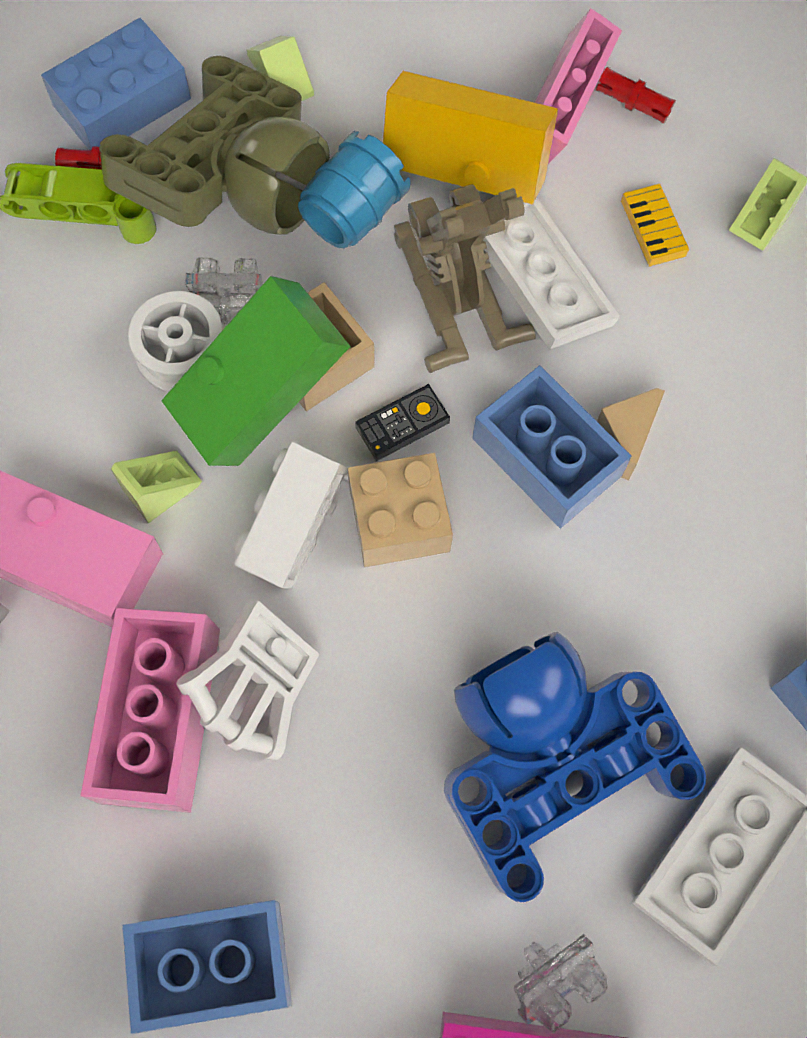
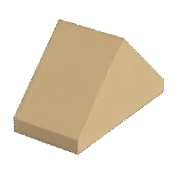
M655 388L602 408L597 422L632 456L621 477L623 479H630L638 463L663 398L664 390Z

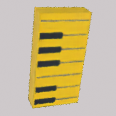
M661 184L623 193L621 203L648 266L686 257L689 247Z

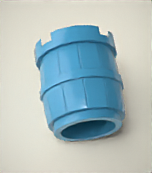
M353 131L339 145L338 152L316 170L315 176L301 192L300 201L298 202V209L309 227L327 243L342 249L356 245L373 228L377 227L392 204L399 202L410 190L411 184L409 177L403 181L399 172L404 166L390 148L371 135H368L364 140L357 137L360 131Z

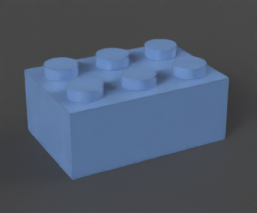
M141 17L41 74L53 107L89 150L93 146L100 147L101 141L108 136L116 134L130 136L191 99L184 67Z
M540 365L475 418L472 439L560 529L622 477L632 457Z
M276 900L122 925L131 1034L292 1006L280 903Z

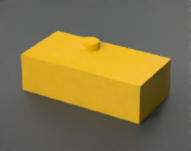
M402 71L387 91L383 144L389 147L402 162L404 167L400 171L462 187L473 184L478 191L498 195L499 192L515 188L517 198L522 197L524 203L533 205L545 182L558 108Z

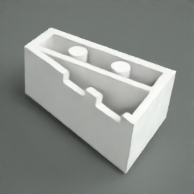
M291 442L288 450L282 449L277 456L273 466V473L276 476L269 490L264 489L259 495L254 507V513L257 514V517L250 531L246 529L241 534L235 547V554L238 555L235 566L280 588H293L318 542V539L315 537L325 516L331 518L337 507V504L332 501L341 481L349 483L347 467Z

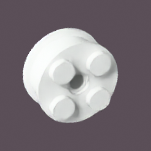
M170 291L150 298L137 309L129 324L128 341L137 366L144 378L155 387L169 392L223 331V326L217 310L203 297L185 291Z

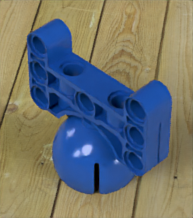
M559 632L550 633L537 639L534 642L535 649L530 646H522L470 676L466 683H462L454 689L455 703L461 718L472 733L489 745L490 748L489 751H485L458 768L453 769L445 779L444 794L493 884L499 891L516 902L533 900L540 894L544 885L542 868L529 845L645 774L657 792L664 796L682 800L696 798L706 785L704 767L655 681L643 672H619L587 690L586 672L581 658L569 640ZM628 681L633 682L637 688V698L631 706L624 701L622 696V689ZM655 722L660 729L661 736L659 742L654 747H651L646 738V731ZM613 730V732L609 735L605 736L604 738L587 747V745L591 742L595 741L596 739ZM679 764L683 769L684 779L678 788H674L670 780V774L672 769ZM578 770L583 778V786L577 794L570 796L566 789V779L572 771ZM474 776L479 783V793L473 801L463 803L458 794L459 785L465 778ZM535 778L533 781L529 782L528 784L524 785L523 787L506 796V794L510 791L514 790L515 788L519 787L520 785L524 784L530 779ZM499 820L503 827L501 839L493 845H486L483 840L485 826L490 821ZM524 864L527 871L524 882L518 887H509L507 883L509 870L514 865Z

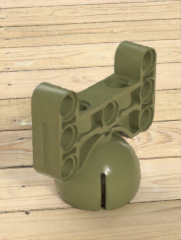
M212 56L203 61V101L150 144L145 145L132 137L119 134L108 136L100 143L99 149L105 186L171 222L183 227H193L203 223L207 216L222 203V192H226L233 209L243 220L258 230L281 235L293 232L305 221L298 209L300 194L303 190L277 178L276 173L280 172L307 185L315 176L316 170L330 160V151L325 139L318 131L301 121L302 96L297 90L225 56Z

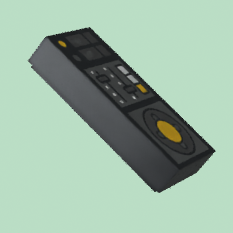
M427 384L355 421V428L375 461H378L449 424L450 416L431 386Z

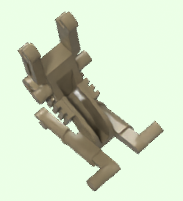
M473 184L449 192L451 208L439 211L434 199L428 197L408 204L410 223L406 221L394 225L396 244L399 249L402 248L413 275L414 284L420 292L437 337H442L446 347L445 350L424 358L425 366L429 373L469 360L468 352L454 319V316L476 309L492 347L496 351L514 344L536 339L532 323L509 329L506 328L501 317V308L485 273V269L491 268L490 262L487 261L489 259L488 252L483 250L487 248L486 242L483 241L485 236L505 231L504 220L508 221L524 215V202L522 197L517 198L515 188L499 192L498 195L482 202L477 188ZM423 256H426V257L429 259V260H426V261H427V265H426V263H425V260H424ZM432 277L440 282V284L434 285Z

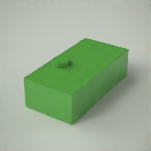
M270 276L161 401L209 466H240L351 346L300 283Z

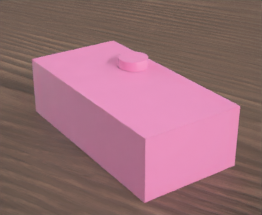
M0 471V578L113 627L116 608H135L163 555L155 537Z
M116 608L81 797L104 805L191 813L204 727L200 724L201 716L189 695H182L176 682L181 676L197 669L217 653L220 629L206 614ZM210 680L206 684V687L209 690V692L211 690L212 680Z

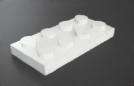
M538 198L535 199L533 205L524 203L525 212L523 216L508 221L504 220L505 231L485 236L483 241L486 242L487 248L483 250L488 252L489 261L549 350L612 327L619 319L620 315Z
M742 747L738 748L631 903L710 965L717 966L807 829V795Z

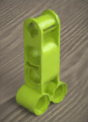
M11 163L5 168L7 182L4 194L0 196V209L8 215L27 219L118 226L123 238L133 244H143L155 235L156 222L152 211L106 187L103 181L102 170L25 163Z

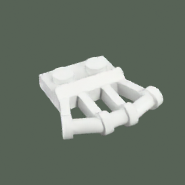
M259 600L247 601L226 639L219 641V651L197 669L181 676L177 680L176 685L182 695H189L201 716V726L211 733L216 731L224 737V744L234 751L245 749L259 752L262 758L276 761L281 758L285 750L293 703L320 654ZM233 663L235 667L217 699L214 701L206 684ZM252 679L258 685L238 721H235L230 715L248 682ZM273 698L267 732L265 734L254 732Z

